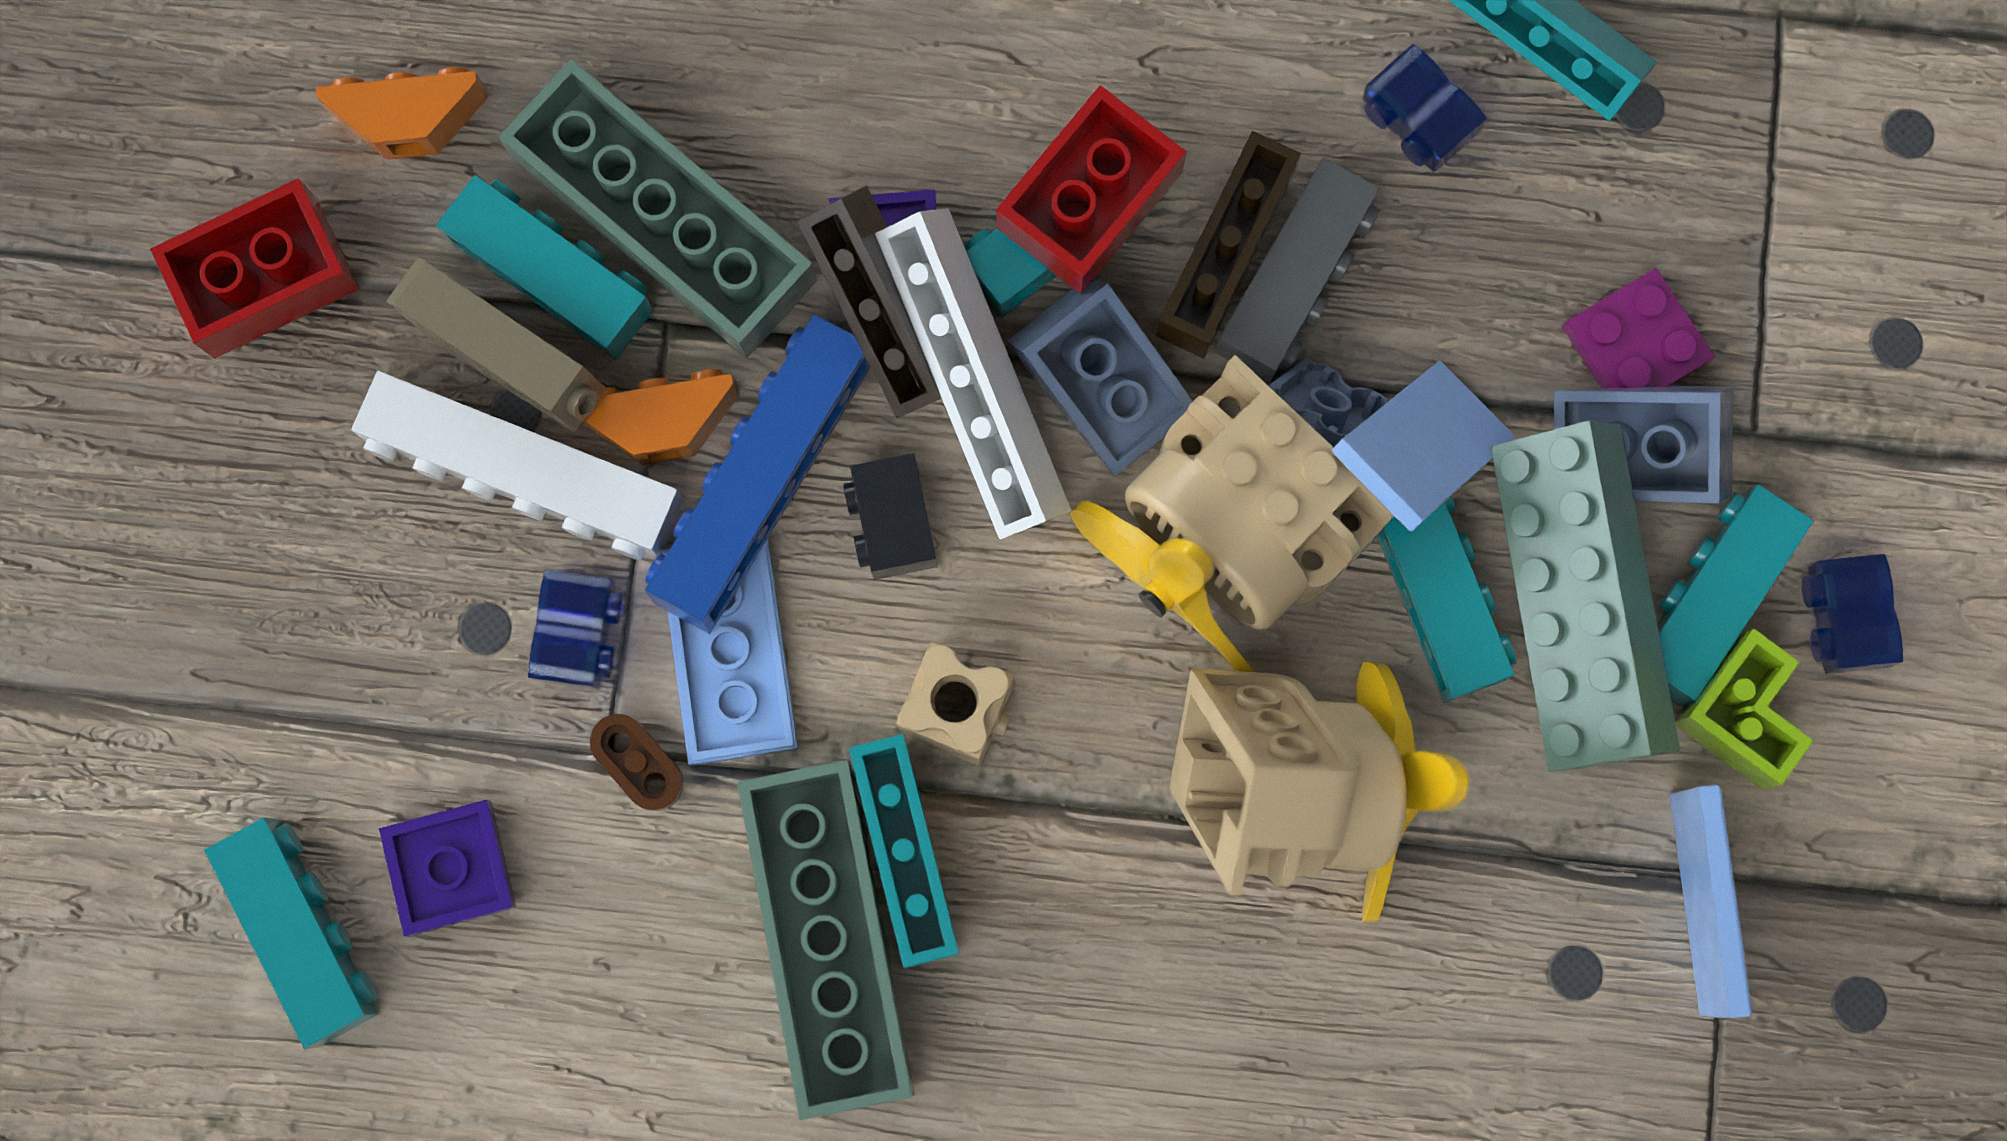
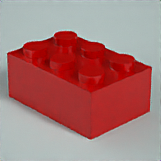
M1099 85L997 207L996 227L1051 272L1082 294L1181 175L1187 151L1103 86Z
M299 178L150 248L193 343L214 359L360 289L317 197Z

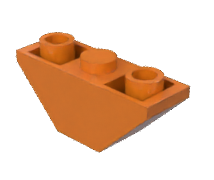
M447 67L439 70L438 75L417 77L412 73L396 72L388 74L385 80L364 82L361 79L352 77L339 78L334 80L332 85L316 87V97L335 119L387 160L438 155L487 100V90L476 71H469L462 67Z
M708 369L691 374V380L670 384L669 380L665 378L648 379L639 382L636 390L616 393L615 388L606 387L598 399L595 410L582 421V424L640 465L694 457L739 397L738 386L732 374L723 375L722 370Z

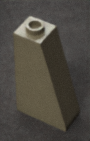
M420 257L416 259L386 300L387 303L438 346L573 432L595 410L598 399L606 389L582 365Z

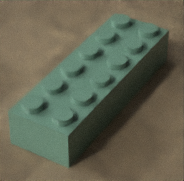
M572 59L563 66L498 136L512 159L746 359L818 281L813 263Z
M1588 420L1491 446L1548 771L1583 769L1681 752L1620 424Z
M848 760L737 782L799 1120L913 1097L915 1095L852 764Z

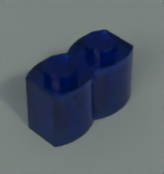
M1414 44L1408 47L1366 85L1362 97L1366 103L1364 111L1368 118L1380 129L1388 127L1399 135L1402 140L1400 143L1401 149L1412 163L1419 167L1426 165L1434 172L1479 134L1487 119L1477 104L1462 89L1449 81L1441 68Z
M1876 554L1819 560L1808 567V575H1805L1802 579V595L1806 607L1813 608L1817 620V629H1813L1810 636L1811 651L1815 661L1822 662L1825 674L1891 668L1902 663V636L1898 617L1894 609L1893 582L1886 555Z
M544 570L538 600L536 626L529 658V679L599 689L601 679H609L611 677L615 649L614 646L607 645V635L610 624L618 625L623 605V593L615 591L616 582L607 577Z

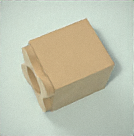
M931 641L923 656V661L905 703L901 707L896 726L901 734L981 767L994 734L1003 737L1012 717L1003 712L1014 689V675L992 666L977 670L967 668L958 661L954 650ZM950 682H960L962 685L971 688L976 696V707L973 714L968 719L958 723L944 720L935 709V696L938 690Z

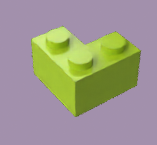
M1754 628L1740 634L1697 701L1685 705L1675 718L1676 726L1761 790L1782 786L1814 742V740L1768 707L1800 662Z

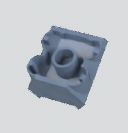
M1308 358L1303 359L1269 385L1279 397L1333 447L1388 402L1385 396L1372 389L1350 387L1343 382L1342 376L1336 370L1324 364L1314 363Z

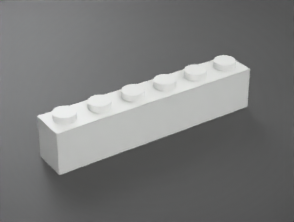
M949 208L920 211L875 233L999 540L1070 512L1071 508Z
M378 370L351 428L354 433L366 441L363 449L371 454L392 462L397 454L414 460L415 463L412 469L423 475L443 481L447 473L464 480L462 489L473 495L492 501L495 493L514 500L511 508L523 515L542 521L545 513L564 520L561 527L563 530L592 541L595 533L614 540L611 547L613 550L640 561L644 553L655 557L660 555L659 550L664 549L685 500L675 488Z

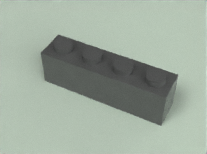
M1322 158L1219 337L1215 353L1228 360L1236 355L1258 377L1271 383L1278 369L1284 372H1288L1303 347L1302 344L1295 341L1304 323L1314 328L1329 301L1321 293L1330 278L1337 282L1341 281L1355 256L1354 253L1346 249L1356 233L1364 238L1366 237L1381 210L1372 205L1380 189L1379 187L1326 158Z

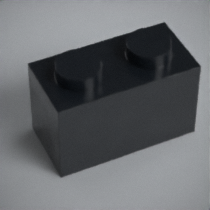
M911 453L850 466L853 482L844 483L843 488L849 515L860 514L863 534L853 536L860 568L870 566L874 580L938 567L915 454Z

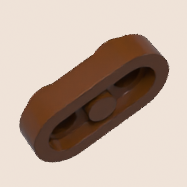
M612 714L602 718L594 726L590 735V748L593 756L636 805L649 811H662L670 808L679 800L684 787L681 770L638 721L624 714ZM620 733L627 734L630 739L628 749L622 753H615L612 749L613 738ZM654 774H662L666 780L664 790L658 794H651L647 788L648 779Z

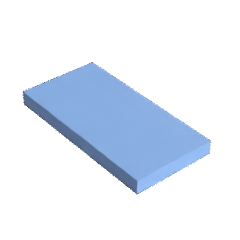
M1439 360L1346 435L1331 451L1412 532L1493 458L1491 446L1512 441L1516 436Z
M768 537L710 634L668 612L688 765L690 766L799 750ZM670 549L659 550V551H660V554H663V555L666 556L667 553H668V551H669Z
M1719 785L1701 786L1669 794L1699 1016L1720 1018L1750 1017L1752 1007L1721 788H1719Z

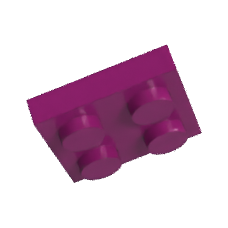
M1657 268L1572 317L1562 325L1563 330L1601 388L1668 387L1715 358Z

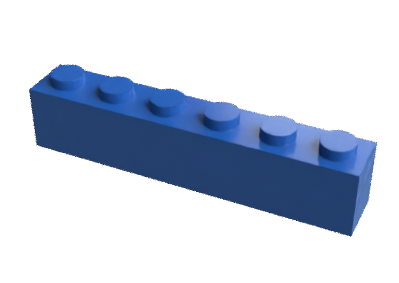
M813 314L805 328L800 326L792 334L785 350V355L788 357L779 372L772 371L765 378L758 393L760 403L750 418L745 416L739 421L730 439V445L733 447L724 462H716L710 468L702 485V490L705 493L695 509L688 508L682 514L674 530V536L677 538L666 556L663 554L657 556L647 572L645 582L648 586L645 591L652 602L708 634L712 632L871 368L855 335Z

